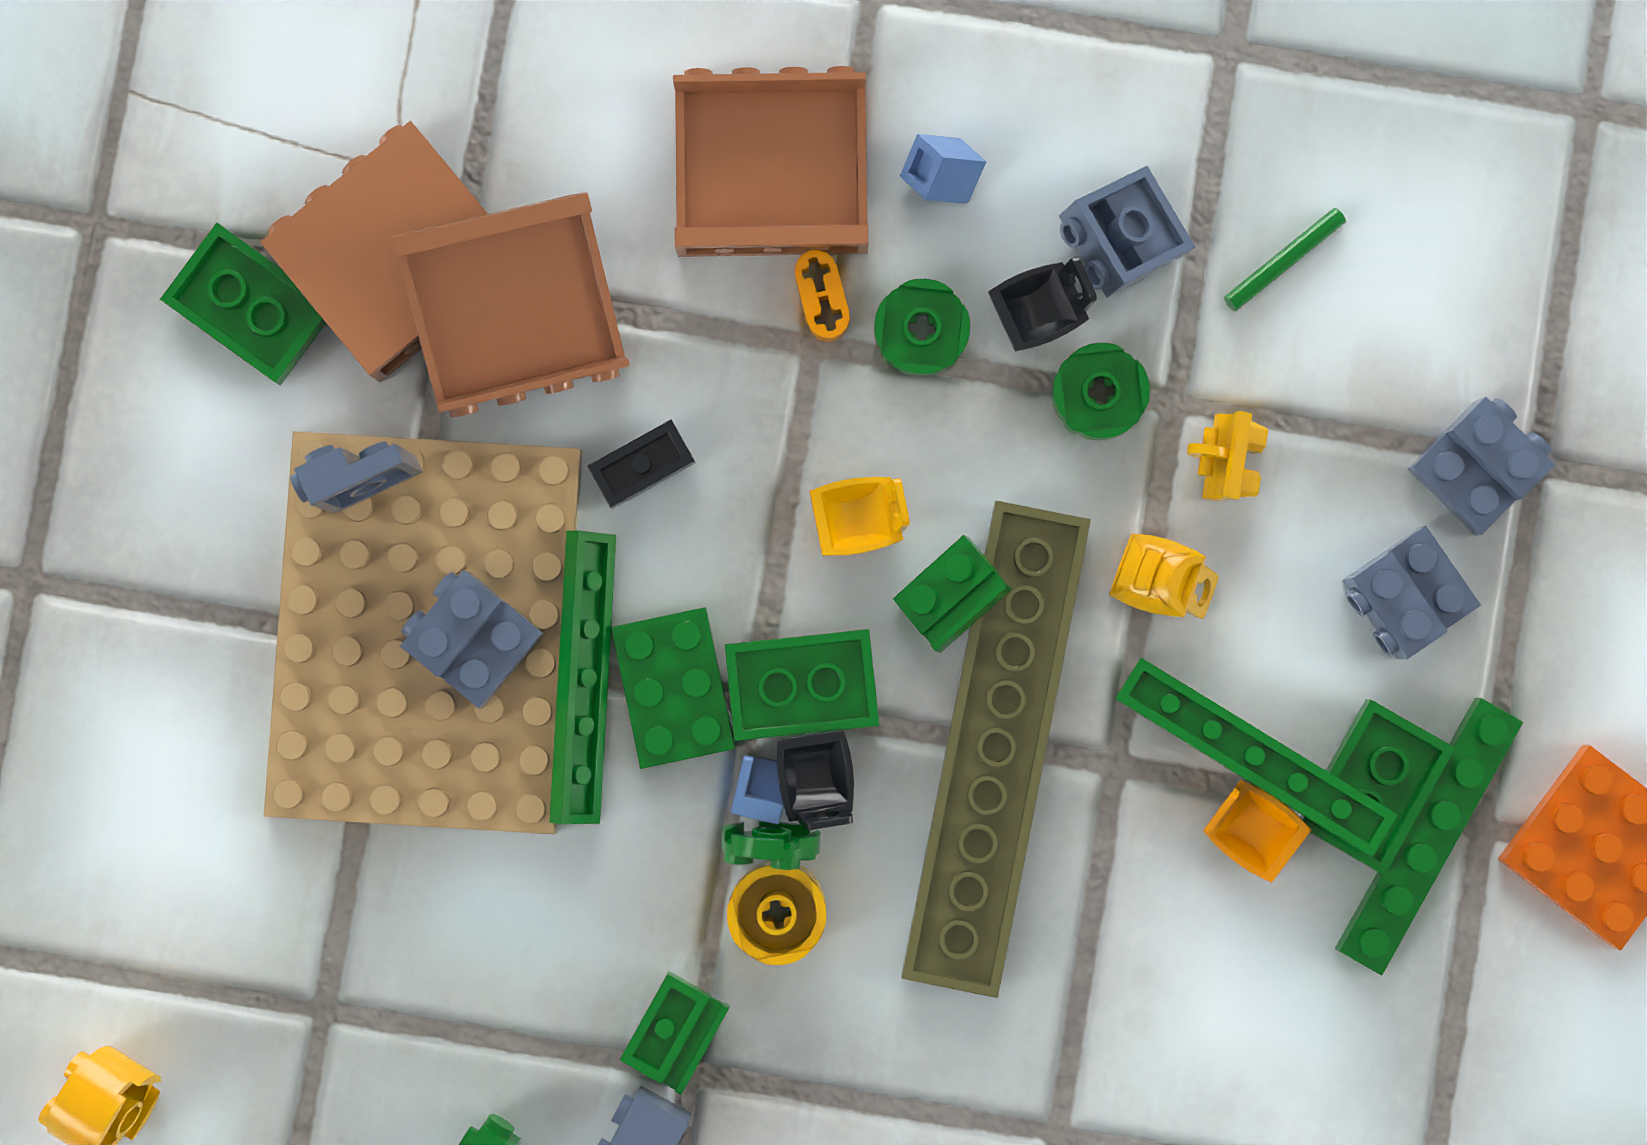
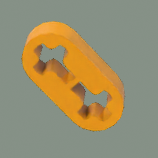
M810 250L802 254L795 266V281L811 334L823 342H834L842 338L849 327L850 317L847 301L833 257L821 250ZM812 262H817L820 269L828 268L829 273L823 275L825 291L817 293L813 279H804L803 274L809 272V264ZM828 300L831 313H840L842 317L836 320L835 329L832 331H827L824 324L816 325L814 321L821 317L820 301Z

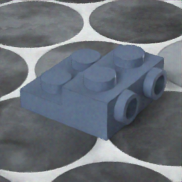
M1148 166L1075 200L1059 215L1062 221L1060 225L1062 239L1069 247L1078 248L1086 262L1084 269L1093 288L1102 289L1106 298L1143 280L1150 273L1183 257L1195 248L1194 243Z
M1487 397L1474 401L1408 468L1476 536L1482 535L1516 500L1523 499L1556 465L1548 457L1552 452L1549 444L1533 432L1525 435L1513 423L1517 418L1515 411L1498 398H1495L1492 402Z
M380 442L365 448L359 453V456L341 447L334 449L333 445H327L305 456L307 463L294 468L295 474L290 476V480L295 492L303 503L309 501L311 506L336 514L423 473L416 456L396 444L388 446L387 442Z
M1427 526L1418 528L1342 580L1349 590L1345 593V596L1351 607L1360 616L1366 615L1376 629L1373 632V637L1378 646L1389 657L1394 655L1397 660L1409 659L1447 633V628L1481 606Z
M463 570L458 576L450 572L435 588L433 595L438 598V601L427 614L422 610H418L403 626L401 632L407 638L400 647L436 677L444 679L478 709H482L545 633L471 572Z

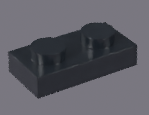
M671 419L587 467L609 507L613 510L696 462Z

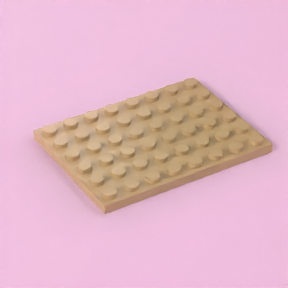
M293 431L264 817L540 834L557 833V824L549 823L565 544L566 531L577 530L582 465L581 449ZM380 442H387L388 446L396 444L414 454L423 473L336 514L311 506L309 501L303 503L295 492L290 480V476L295 474L294 468L307 463L305 459L307 454L327 445H333L334 449L341 447L359 456L362 450ZM463 570L471 572L545 633L482 709H478L444 679L436 677L400 647L407 638L401 632L403 626L418 610H422L427 614L438 601V598L433 595L435 588L450 572L457 576Z

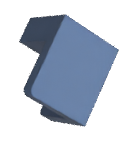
M917 134L900 177L926 201L968 203L986 161L960 138Z
M745 754L731 814L779 824L783 801L778 783L777 761Z

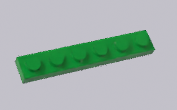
M579 530L566 531L549 823L561 825L600 824L616 552L615 534Z
M1143 658L1139 659L1115 698L1116 701L1369 857L1374 856L1398 817V814Z
M1475 698L1449 743L1456 748L1388 871L1385 875L1378 872L1375 875L1335 947L1336 950L1377 974L1383 975L1523 724L1521 720L1482 698Z

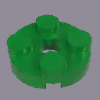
M913 279L899 285L898 288L892 290L882 300L875 316L874 337L881 356L887 364L892 365L904 374L926 377L950 369L964 352L970 335L969 313L965 305H962L960 299L953 294L954 291L946 284L931 279ZM918 316L928 317V325L935 326V334H927L925 340H917L916 334L908 330V324L916 323Z
M1103 342L1088 344L1078 348L1060 365L1052 384V402L1057 416L1069 432L1090 440H1109L1123 435L1139 421L1149 403V379L1142 364L1138 360L1135 361L1130 354L1124 352L1123 348L1115 344ZM1102 379L1104 387H1112L1113 395L1106 398L1104 405L1097 404L1095 398H1089L1087 390L1094 387V380Z
M759 821V827L745 832L744 822L728 824L722 828L721 849L724 850V862L744 865L753 863L754 859L771 860L770 867L775 869H799L800 861L815 860L816 855L820 853L821 832L816 830L810 833V830H805L801 824L789 822L774 824Z

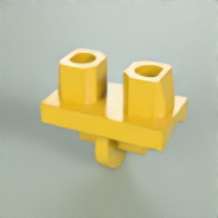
M1235 411L1233 414H1215L1213 428H1204L1202 444H1188L1186 454L1200 459L1197 475L1205 477L1202 499L1212 501L1239 500L1240 497H1256L1259 494L1261 482L1259 472L1244 469L1246 453H1262L1266 447L1268 429L1252 422L1253 413Z

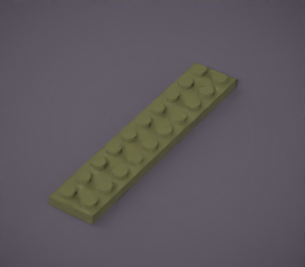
M997 500L994 502L984 556L999 572L998 574L1010 585L1012 590L969 628L901 973L902 979L998 998L1091 519Z

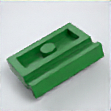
M963 534L901 590L893 600L921 635H924L930 642L933 650L941 653L1008 594L1012 588L998 574L999 572L974 542Z
M668 971L624 1050L620 1061L658 1083L669 1086L676 1093L682 1095L728 1012L730 1005L725 1002L722 1003L712 997L711 994Z

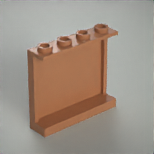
M834 66L828 68L827 73H808V70L803 67H785L780 69L779 73L760 74V70L756 68L742 67L732 70V74H713L709 69L691 68L685 70L684 75H673L676 121L677 227H675V249L678 257L802 255L810 250H821L829 255L868 254L866 72H856L855 68L849 66Z
M411 120L404 126L396 125L389 129L381 137L380 145L367 156L360 155L348 162L343 168V175L330 186L323 185L312 191L307 196L304 207L292 216L286 215L275 221L267 231L269 235L260 241L369 376L378 382L383 381L422 349L392 236L488 214Z
M588 192L571 194L392 236L439 413L449 411L450 417L472 414L479 411L477 403L497 399L498 406L513 404L527 399L526 391L544 387L545 394L557 393L573 388L572 380L591 376L592 382L606 381L619 377V368L630 366L629 359L624 354L590 215L592 208Z

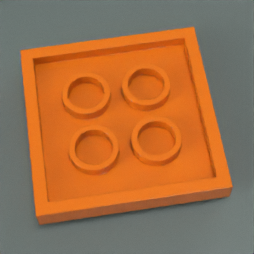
M1582 745L1497 860L1612 948L1621 951L1647 916V788L1592 746Z

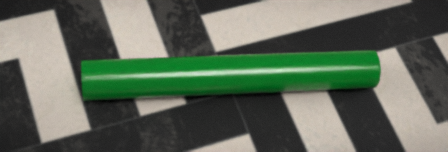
M1337 208L1330 210L1225 295L1224 301L1229 308L1236 312L1345 224L1346 219L1342 212Z

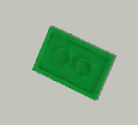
M217 222L159 299L280 386L326 325L323 318L280 267Z
M706 607L611 627L640 769L736 749Z
M869 629L725 644L734 741L880 726Z
M1365 699L1326 771L1398 814V817L1373 857L1367 856L1306 817L1300 815V818L1312 829L1310 834L1379 874L1385 875L1456 748L1377 702Z

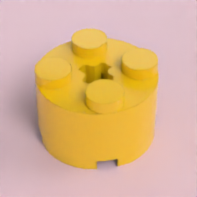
M770 861L757 864L738 880L731 894L727 908L729 932L735 944L757 961L767 965L794 963L804 958L815 947L823 934L826 925V899L823 889L815 876L804 866L800 865L799 869L782 870L770 867ZM779 900L782 907H790L791 911L785 913L784 922L776 923L774 916H766L764 911L770 909L771 901Z
M103 1046L91 1055L84 1051L79 1052L70 1061L65 1070L64 1077L68 1080L58 1095L50 1099L44 1106L38 1121L46 1127L49 1134L67 1145H116L124 1136L133 1140L148 1120L158 1101L160 1090L153 1087V1084L162 1082L161 1077L112 1046Z

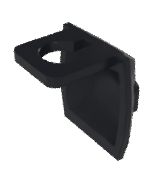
M1078 256L1069 259L1065 265L1063 262L1027 270L1005 280L988 291L1015 352L1052 342L1075 330L1089 320L1086 311L1097 300L1096 292ZM1075 276L1081 285L1082 293H1078L1074 285L1076 283Z
M844 729L778 739L777 776L781 798L789 822L798 821L805 830L853 823V814L851 812L853 811L854 775L851 752Z

